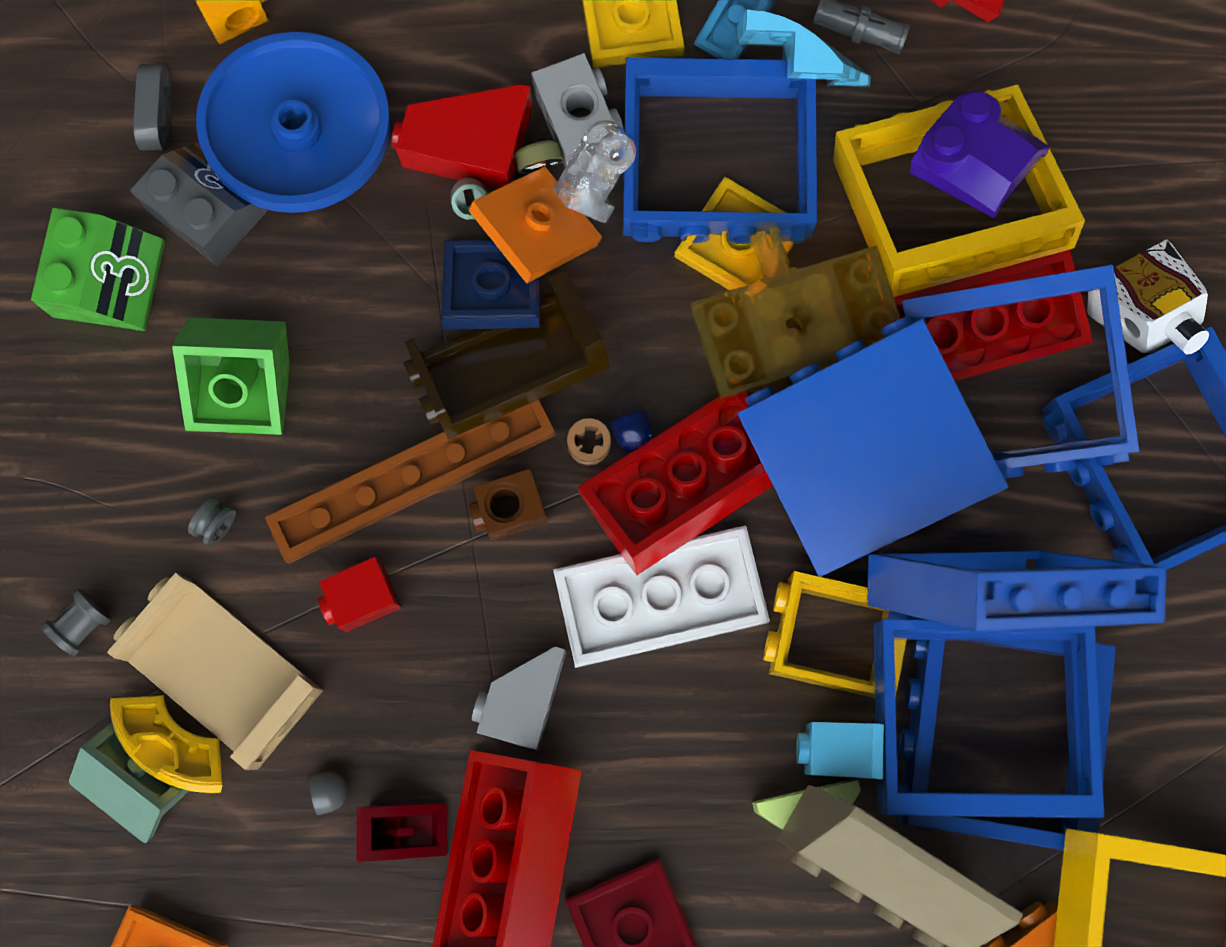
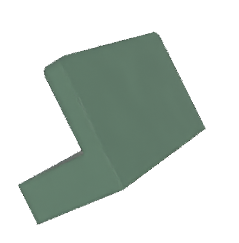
M112 722L80 747L69 778V783L72 787L143 843H147L154 836L162 816L189 792L188 790L168 785L139 767L122 747Z

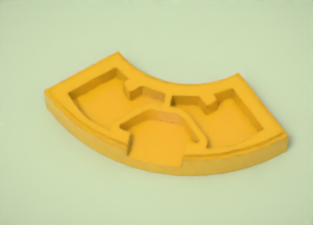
M164 695L110 698V714L114 731L126 753L139 767L154 778L179 789L202 793H221L222 773L219 738L201 737L180 727L170 716L164 702Z

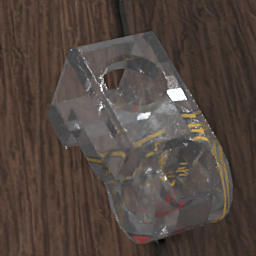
M602 120L591 125L553 189L565 206L606 224L615 208L607 197L615 185L619 174L626 171L633 164L636 156V146L633 140L614 121Z

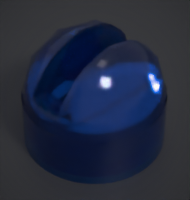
M646 411L631 413L610 424L615 440L620 447L626 450H636L651 439L652 428Z

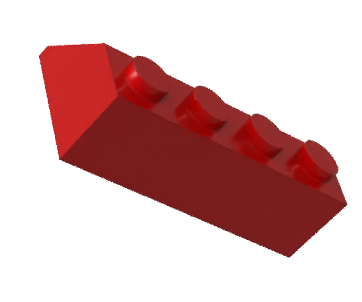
M470 750L432 947H551L582 770Z

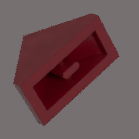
M447 803L366 805L357 807L356 862L447 856Z

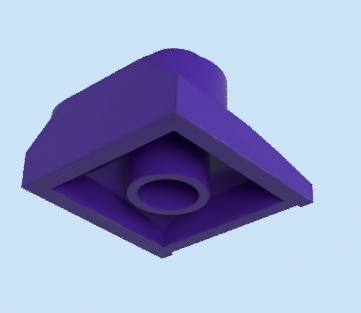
M977 91L967 92L958 96L926 132L911 161L910 174L994 218L998 214L1000 206L1041 157H1045L1049 146L1012 121L1001 116L1000 105L991 95Z

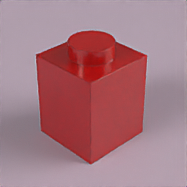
M376 557L319 581L324 595L317 598L326 622L329 626L336 623L338 629L345 632H350L401 609L383 563Z

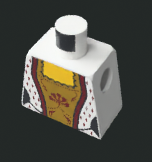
M1166 239L1114 268L1124 341L1141 353H1151L1172 341L1185 354H1192L1206 343L1209 338V332L1201 326V323L1204 321L1208 297L1206 288L1172 243ZM1099 290L1088 291L1087 314L1104 326Z

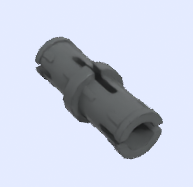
M820 0L812 22L813 26L829 29L851 37L850 42L859 44L860 41L883 47L897 54H900L910 28V24L872 13V8L862 5L860 9L837 2L836 0Z

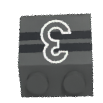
M199 142L162 154L130 190L148 213L217 267L221 265L268 211L267 209L252 205L229 190L212 172Z

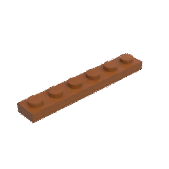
M537 400L451 439H448L445 432H442L270 514L265 519L284 561L291 564L554 437L555 431L540 401Z

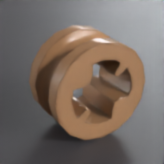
M592 418L576 422L569 429L567 436L568 451L571 457L579 464L585 466L597 465L603 462L609 455L611 448L610 432L607 427L599 420ZM586 431L596 432V440L603 439L602 446H594L592 454L583 453V446L579 445L576 447L575 445L576 439H583Z

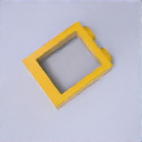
M794 571L789 576L787 583L779 582L776 591L773 611L781 613L778 631H769L763 654V660L771 662L769 674L875 698L874 660L870 680L865 681L787 663L801 593L883 611L881 620L888 619V610L868 606L867 587ZM894 640L895 698L906 640Z

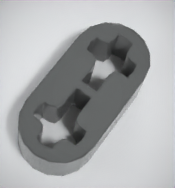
M140 64L137 69L133 129L136 144L141 151H165L169 146L173 87L170 70L166 64Z

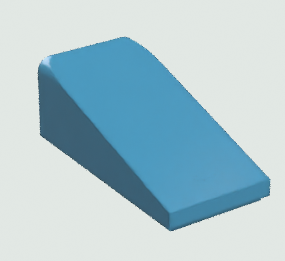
M719 0L696 38L694 46L717 59H739L748 46L736 45L737 25L747 9L770 13L777 0Z

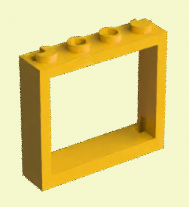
M1018 84L984 92L998 101L1001 108V116L1047 144ZM944 101L936 106L910 113H898L891 118L865 125L857 124L853 128L836 132L833 163L889 298L1074 249L1085 219L1050 148L1045 157H1041L1025 176L1029 188L1042 212L1041 215L897 253L861 166L916 152L926 132L953 101Z
M1066 828L1054 947L1102 946L1110 858L1226 877V855Z

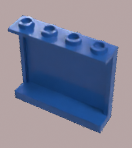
M906 316L881 329L885 337L884 339L868 347L865 346L863 340H859L837 351L835 355L839 362L821 371L817 363L801 369L789 376L793 385L776 394L772 386L762 389L745 398L744 400L748 408L737 413L819 577L1008 488L923 319L912 323L910 317Z

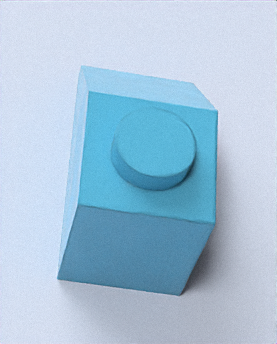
M806 723L805 733L797 734V764H804L805 775L883 779L884 724Z

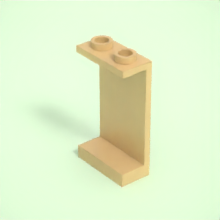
M175 573L171 578L166 577L151 590L147 598L150 603L138 617H130L118 628L113 637L116 642L107 653L114 659L128 661L234 751L230 757L245 770H258L324 690L191 579Z

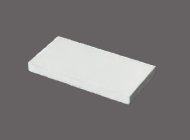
M746 525L697 536L637 576L621 554L553 570L575 668L770 622Z

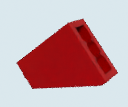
M516 85L408 105L404 120L396 122L392 134V148L396 149L402 168L455 180L473 177L482 182L486 187L495 189L513 182L517 169L514 155L523 146L533 109L531 87Z

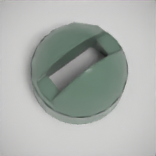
M463 178L458 180L452 187L450 194L451 205L459 217L475 219L469 212L471 205H466L464 190L472 189L474 200L488 194L485 185L476 178Z

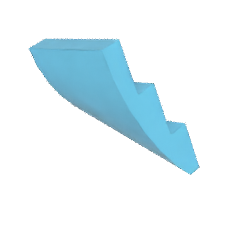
M747 9L737 25L736 45L782 46V60H788L787 78L827 80V86L870 87L871 76L814 33L792 20L765 11Z

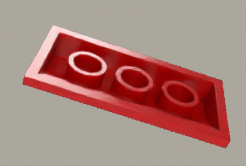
M1067 250L876 302L882 327L884 328L905 317L903 300L1075 271L1071 252ZM1081 293L926 318L927 328L954 381L1093 343Z
M739 384L577 487L594 517L636 576L773 487L737 414L748 408L744 399L749 397Z

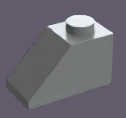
M553 647L491 682L488 693L480 691L472 714V721L479 723L477 733L539 750L565 660V649Z

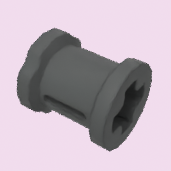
M79 589L72 594L74 601L53 621L46 620L40 625L49 639L71 656H75L80 651L79 644L100 624L107 625L112 620L111 616L98 602Z

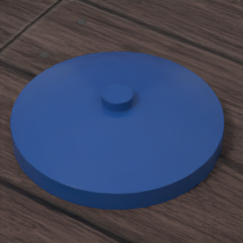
M285 32L258 38L243 45L227 56L216 67L205 83L199 98L196 113V130L201 150L212 172L229 190L257 207L277 212L297 213L331 206L360 189L372 177L384 158L390 138L391 119L382 82L371 65L360 54L342 42L323 35L307 32Z

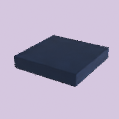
M492 240L444 241L441 309L443 330L540 328V277L526 283Z

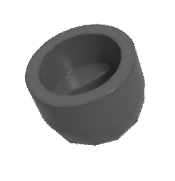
M323 771L309 775L310 793L317 815L333 812L344 804L348 797L349 786L342 775L333 771Z

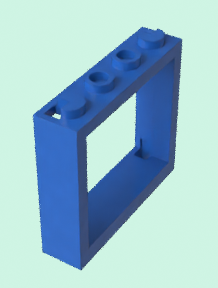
M626 58L623 236H633V239L639 242H655L660 240L661 236L680 237L682 241H685L687 236L697 235L693 243H702L709 240V234L722 235V231H727L728 241L736 244H748L756 241L757 232H759V235H776V242L780 244L783 241L794 242V245L803 242L804 239H811L817 224L816 79L787 78L788 60ZM640 96L796 98L797 213L638 211ZM626 137L635 146V154H633Z
M1113 265L903 300L905 317L909 316L912 323L923 319L926 324V318L1099 290L1120 435L991 452L1004 478L1024 475L1023 467L1043 464L1045 472H1058L1075 469V460L1096 457L1097 465H1112L1117 462L1129 461L1128 453L1139 452Z
M1212 327L1206 329L1209 332V338L1206 343L1192 354H1185L1174 343L1127 365L1131 385L1184 361L1226 437V351ZM1111 373L1056 397L1041 409L1044 414V428L1053 442L1061 443L1088 439L1073 411L1113 393ZM1096 457L1075 460L1076 468L1067 470L1071 480L1078 487L1082 486L1090 501L1089 513L1093 522L1101 531H1105L1114 547L1112 550L1114 560L1166 567V570L1226 542V524L1151 558L1103 466L1097 465Z
M1044 550L868 554V606L973 631L1165 623L1166 567ZM1026 559H1035V568L1026 569Z
M888 611V619H883L873 624L875 724H884L883 779H877V813L914 816L1104 818L1095 626L973 631L931 620H920L918 617ZM894 640L1063 642L1070 794L898 792Z
M914 640V643L911 644V658L917 659L915 679H908L905 690L904 705L906 709H911L909 730L903 729L899 740L898 756L900 760H905L903 781L897 780L898 792L928 791L945 640ZM969 641L1064 657L1063 642ZM1096 643L1103 781L1116 646ZM1069 758L1065 794H1070ZM898 816V823L1060 850H1064L1066 828L1098 833L1100 818L1063 817L1061 833L958 816Z

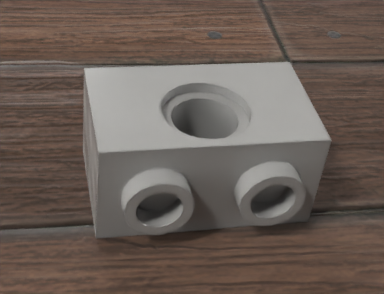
M585 53L532 72L534 95L553 140L560 143L564 157L563 165L567 174L619 155V137L625 135L624 127L616 108L608 110L603 96L607 95V88L602 73L598 67L591 70ZM576 108H586L591 111L588 116L582 118L569 114Z

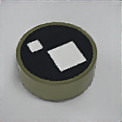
M555 140L527 145L517 150L514 155L519 173H532L543 167L548 169L564 161L560 143Z

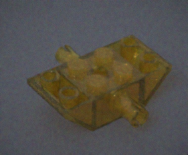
M779 227L770 228L767 234L763 230L749 237L750 242L753 244L763 278L759 282L689 304L720 399L762 390L769 386L790 381L789 376L814 363H817L821 371L839 362L835 355L837 351L859 340H863L865 346L868 347L884 339L885 337L881 329L900 320L901 317L877 245L797 270V268H791ZM790 318H794L800 323L802 330L799 333L796 328H787L786 322Z

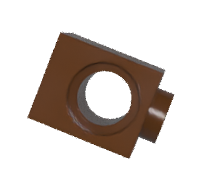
M531 469L473 487L477 501L469 503V508L477 532L486 529L492 542L548 524ZM512 496L520 502L519 509L514 516L499 518L493 514L494 504L501 497Z

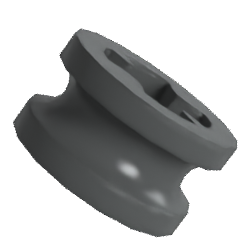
M211 497L193 515L188 526V533L194 537L202 535L203 543L213 547L230 530L236 518V511L230 507L222 509L221 501Z

